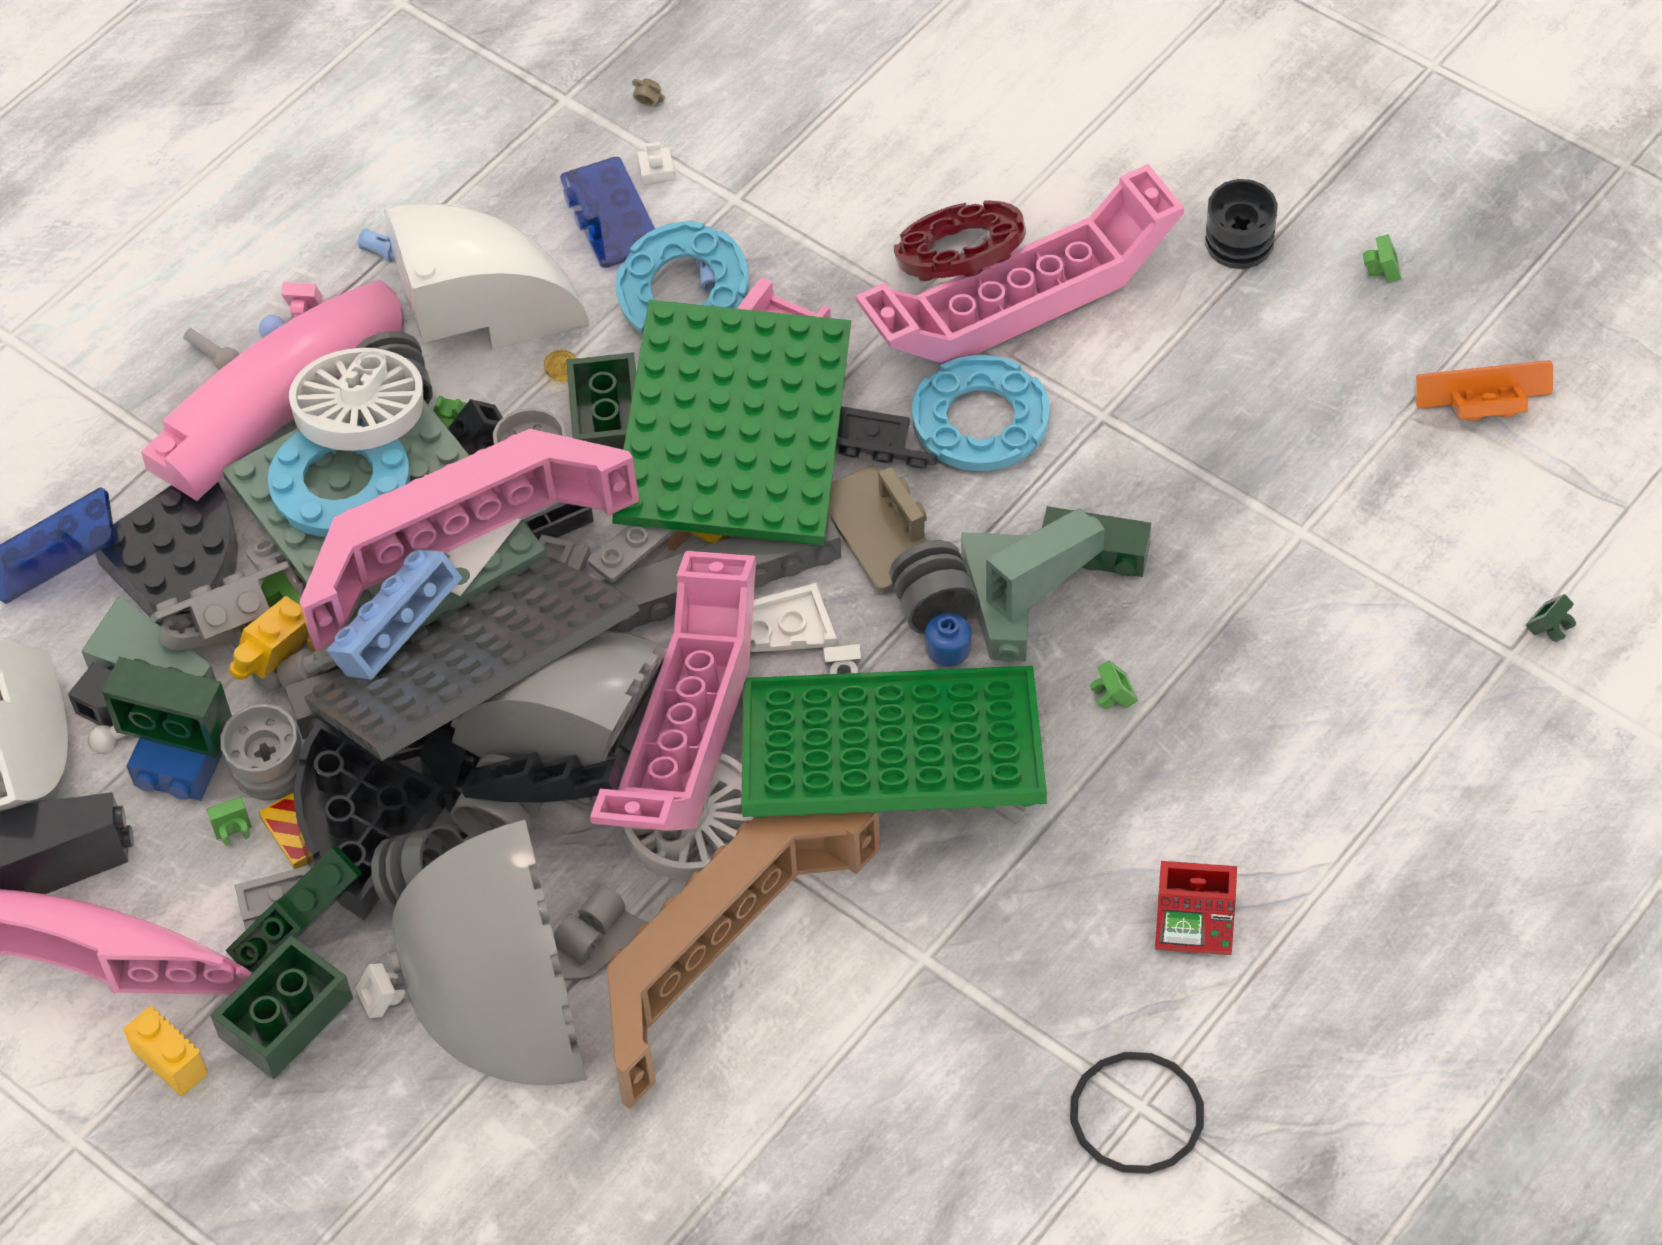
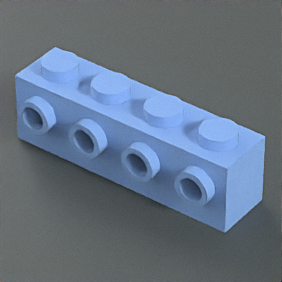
M417 549L405 558L404 565L395 575L383 582L378 594L371 601L361 606L358 616L347 627H344L336 634L335 641L326 651L347 677L372 680L460 582L462 576L444 552Z

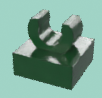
M1566 594L1546 601L1525 626L1533 635L1546 631L1552 641H1560L1566 635L1560 630L1559 623L1565 630L1576 625L1575 619L1570 614H1567L1574 603Z

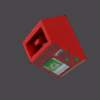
M1161 861L1155 950L1232 955L1237 866Z

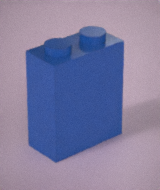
M139 738L126 766L133 785L141 790L148 792L156 790L169 793L173 797L182 800L190 798L201 801L223 753L221 750L218 757L215 758Z

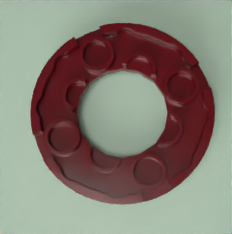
M984 200L983 206L981 204L966 205V203H961L930 213L908 226L900 234L901 242L894 244V254L898 267L904 273L918 277L920 281H930L934 278H947L959 275L972 277L980 274L983 270L982 268L1008 260L1011 257V252L1022 243L1026 235V226L1021 211L1012 204L992 200ZM966 229H984L990 232L988 240L984 237L982 244L976 247H964V253L961 254L956 250H945L938 254L936 250L930 251L933 244L946 235H953Z

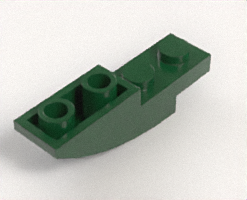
M338 846L331 848L282 898L276 900L225 951L236 963L253 973L290 935L297 939L342 896L341 894L362 872Z

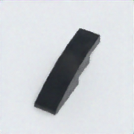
M537 752L471 769L462 789V794L465 798L498 802L544 803L578 800L598 796L600 789L615 790L622 768L616 758L582 766L577 755L542 763Z

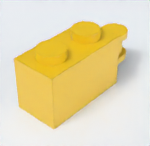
M285 596L243 629L239 645L233 654L234 661L229 667V673L232 677L244 680L255 673L263 679L276 669L282 660H285L286 657L294 654L305 645L308 629L301 605Z

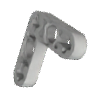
M191 612L172 615L163 620L158 638L163 646L175 651L229 642L236 649L239 645L243 629L252 622L203 641ZM277 668L263 679L255 673L252 674L254 680L264 688L279 689L283 686L278 679Z

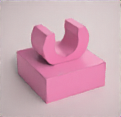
M283 282L281 295L288 306H290V314H294V318L310 310V307H315L322 303L323 295L316 284Z

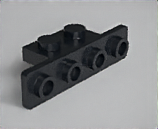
M841 406L836 449H839L840 455L859 458L860 453L873 455L872 460L890 464L893 463V458L906 460V466L918 469H926L927 464L936 465L937 457L933 453L905 449L910 424L909 417Z

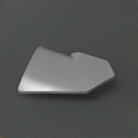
M599 885L576 915L572 913L567 915L554 933L564 981L589 979L607 966L611 956L618 949H624L634 939L637 930L647 922L625 911V903L622 898L607 886Z

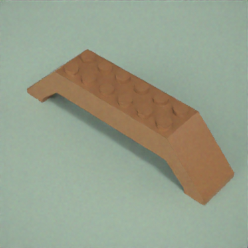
M848 812L839 815L830 813L807 814L804 816L778 815L765 818L754 817L751 821H745L739 827L736 836L726 846L723 845L715 851L711 862L701 872L696 871L688 879L685 888L676 897L672 896L667 899L662 905L660 913L650 923H644L637 930L634 939L624 949H618L611 956L607 965L615 1063L622 1103L630 1109L656 1083L650 1045H648V1028L797 875L847 869L857 874L880 850L879 813Z

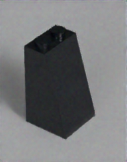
M109 792L28 803L0 811V889L48 894L128 863V848L134 846V837L131 825H126L123 805L118 806L113 793Z

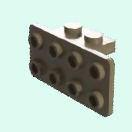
M871 465L832 482L828 513L836 529L876 590L884 592L893 588L889 570L894 560L910 547L927 541L924 532V522L927 521V515L924 507L920 502H914L910 496L907 482L903 477L898 478L891 467L880 471L878 467Z

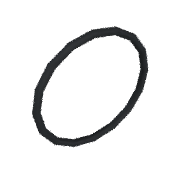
M1123 1052L1101 1059L1081 1076L1071 1096L1070 1122L1079 1144L1097 1162L1123 1173L1150 1174L1174 1166L1194 1149L1204 1128V1102L1194 1080L1175 1062L1153 1053ZM1123 1060H1149L1171 1069L1188 1085L1196 1103V1126L1188 1143L1170 1159L1149 1166L1124 1165L1103 1156L1086 1140L1078 1122V1099L1087 1081L1103 1067Z

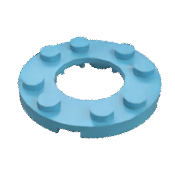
M685 221L658 227L636 241L630 248V254L623 265L619 266L616 277L618 302L630 325L643 335L648 301L655 300L652 296L651 288L655 274L668 262L684 257L700 259L708 264L715 274V286L711 290L709 298L705 303H700L701 305L738 308L748 295L750 277L743 252L733 238L722 230L719 232L705 227L704 223Z
M970 355L956 358L940 365L939 371L930 378L925 377L915 392L912 403L913 427L921 445L929 453H933L939 461L960 470L992 471L1014 465L1037 449L1043 441L1049 426V399L1040 380L1036 376L1033 378L1023 371L1020 364L998 356ZM985 390L1005 397L1012 405L1015 415L1013 423L1007 426L1002 431V434L996 437L991 435V438L980 440L973 439L970 435L965 437L960 434L956 427L949 424L947 417L949 406L957 397L967 392Z
M360 419L359 426L366 427L363 420ZM300 431L297 432L278 449L269 467L268 488L274 508L295 529L310 535L326 537L334 517L348 509L367 503L381 494L389 493L410 483L411 476L407 454L398 439L379 447L355 450L356 454L365 456L373 467V475L368 485L358 494L347 499L328 500L319 498L309 492L305 485L304 476L310 464L320 461L328 452L332 451V454H336L337 450L318 445L306 438Z

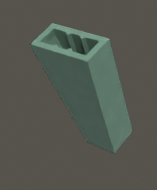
M1078 508L986 559V602L1012 623L1104 550L1105 529L1101 522Z
M962 532L961 556L966 566L967 575L970 576L978 595L979 605L976 612L989 657L992 660L1004 662L1026 661L1029 609L1011 623L986 602V559L1028 535Z
M117 597L81 651L88 668L93 662L105 668H114L118 658L123 657L131 660L142 659L152 665L164 668L175 667L184 673L200 677L207 675L215 678L211 664L191 649L175 651L163 646L158 638L161 626L157 623H152L149 617L120 597Z

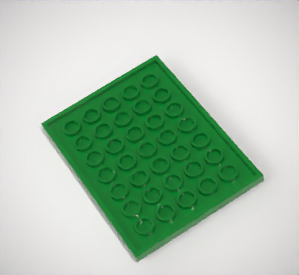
M649 300L623 449L629 451L633 457L639 502L613 513L612 524L824 545L851 320Z
M1033 665L752 677L745 679L743 696L742 817L765 818L778 815L804 816L807 814L825 813L839 815L848 812L879 813L882 811H919L921 809L942 808L954 810L966 807L994 808L996 806L1013 805L1029 807L1036 804H1047V789Z

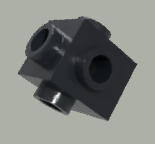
M470 399L448 427V430L464 450L471 455L481 449L494 445L493 432L503 416L495 404Z

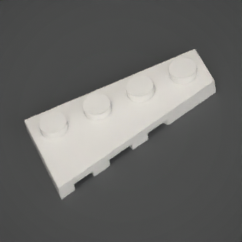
M816 583L753 601L750 652L837 646V638Z

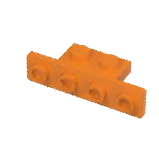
M1550 360L1425 373L1416 376V405L1418 408L1452 405L1458 418L1468 421L1480 420L1484 416L1512 417L1517 413L1528 412V396L1547 395L1553 392V363Z

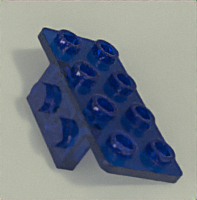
M611 157L560 175L567 206L569 208L573 207L579 231H584L601 267L607 268L623 263L630 254L632 245L642 236L655 229L620 157Z
M99 487L0 544L1 602L7 604L114 542L115 533L108 491Z

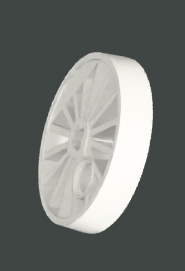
M352 348L327 354L304 367L290 386L289 401L297 428L310 441L336 450H365L388 444L413 428L423 410V383L418 369L399 354L376 348ZM360 418H362L366 427L359 426Z
M721 753L696 829L665 831L624 827L629 845L637 858L656 873L673 879L688 880L696 871L701 872L711 862V859H708L703 836L716 851L719 847L726 846L718 836L731 841L737 833V830L731 827L739 828L745 821H751L754 818L742 817V814H737L742 812V764L732 757ZM652 833L641 841L637 838L639 835ZM670 838H678L675 841H667ZM696 842L701 861L688 862L690 849ZM657 847L658 854L653 853L651 850Z

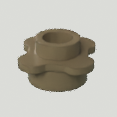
M644 78L642 81L633 79L632 85L636 87L633 98L639 103L654 107L658 101L663 102L665 100V96L661 94L662 89L660 85L654 80Z

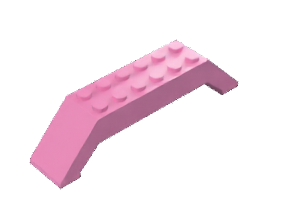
M1147 164L1121 176L1119 184L1090 217L1011 252V257L1008 260L982 268V272L976 276L965 277L960 275L918 295L890 289L885 282L856 295V302L891 348L941 364L956 358L976 355L1124 287L1184 214V206L1150 165Z
M528 429L486 449H481L473 455L453 464H448L442 469L422 478L415 479L409 484L389 493L381 494L367 503L348 509L334 517L300 599L301 609L315 651L332 644L335 641L336 634L344 627H347L363 591L395 575L404 565L405 558L417 549L449 552L555 502L601 509L605 511L607 516L639 502L632 455L626 450Z
M685 551L676 575L678 585L674 632L619 788L618 790H599L590 816L591 824L665 831L697 828L749 670L756 571L755 556Z

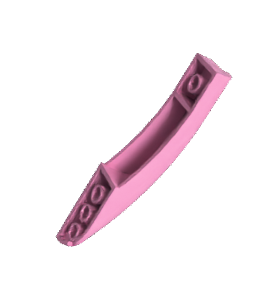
M380 280L360 286L311 308L253 344L202 384L163 420L165 430L141 451L146 469L198 501L224 476L222 472L224 467L245 457L265 439L294 419L290 407L289 390L293 380L304 367L327 354L356 348L364 339L377 333L387 331L402 332V308L396 294Z
M0 889V954L42 961L80 972L110 984L113 993L232 994L252 974L248 969L222 954L175 931L113 909L69 898Z

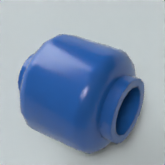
M942 613L928 622L925 629V646L929 658L942 666H955L968 658L972 649L971 627L966 619L954 613Z

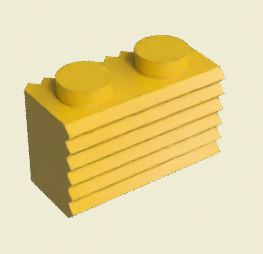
M154 1006L147 1007L124 1027L123 1032L130 1044L131 1050L180 1096L186 1094L207 1075L208 1069L200 1049L196 1048L195 1044L191 1043L189 1039H186L179 1029L171 1025L164 1015L161 1016Z

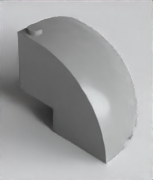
M604 631L453 719L451 727L455 728L452 743L481 758L489 754L515 758L537 752L542 763L577 755L582 766L600 763L606 759L610 751L615 753L658 677L668 648L636 635Z
M526 820L498 827L457 845L432 861L411 880L399 897L393 912L392 930L396 950L389 951L394 973L402 972L408 996L418 1019L428 1034L451 1056L468 1067L488 1076L531 1085H556L586 1080L568 995Z

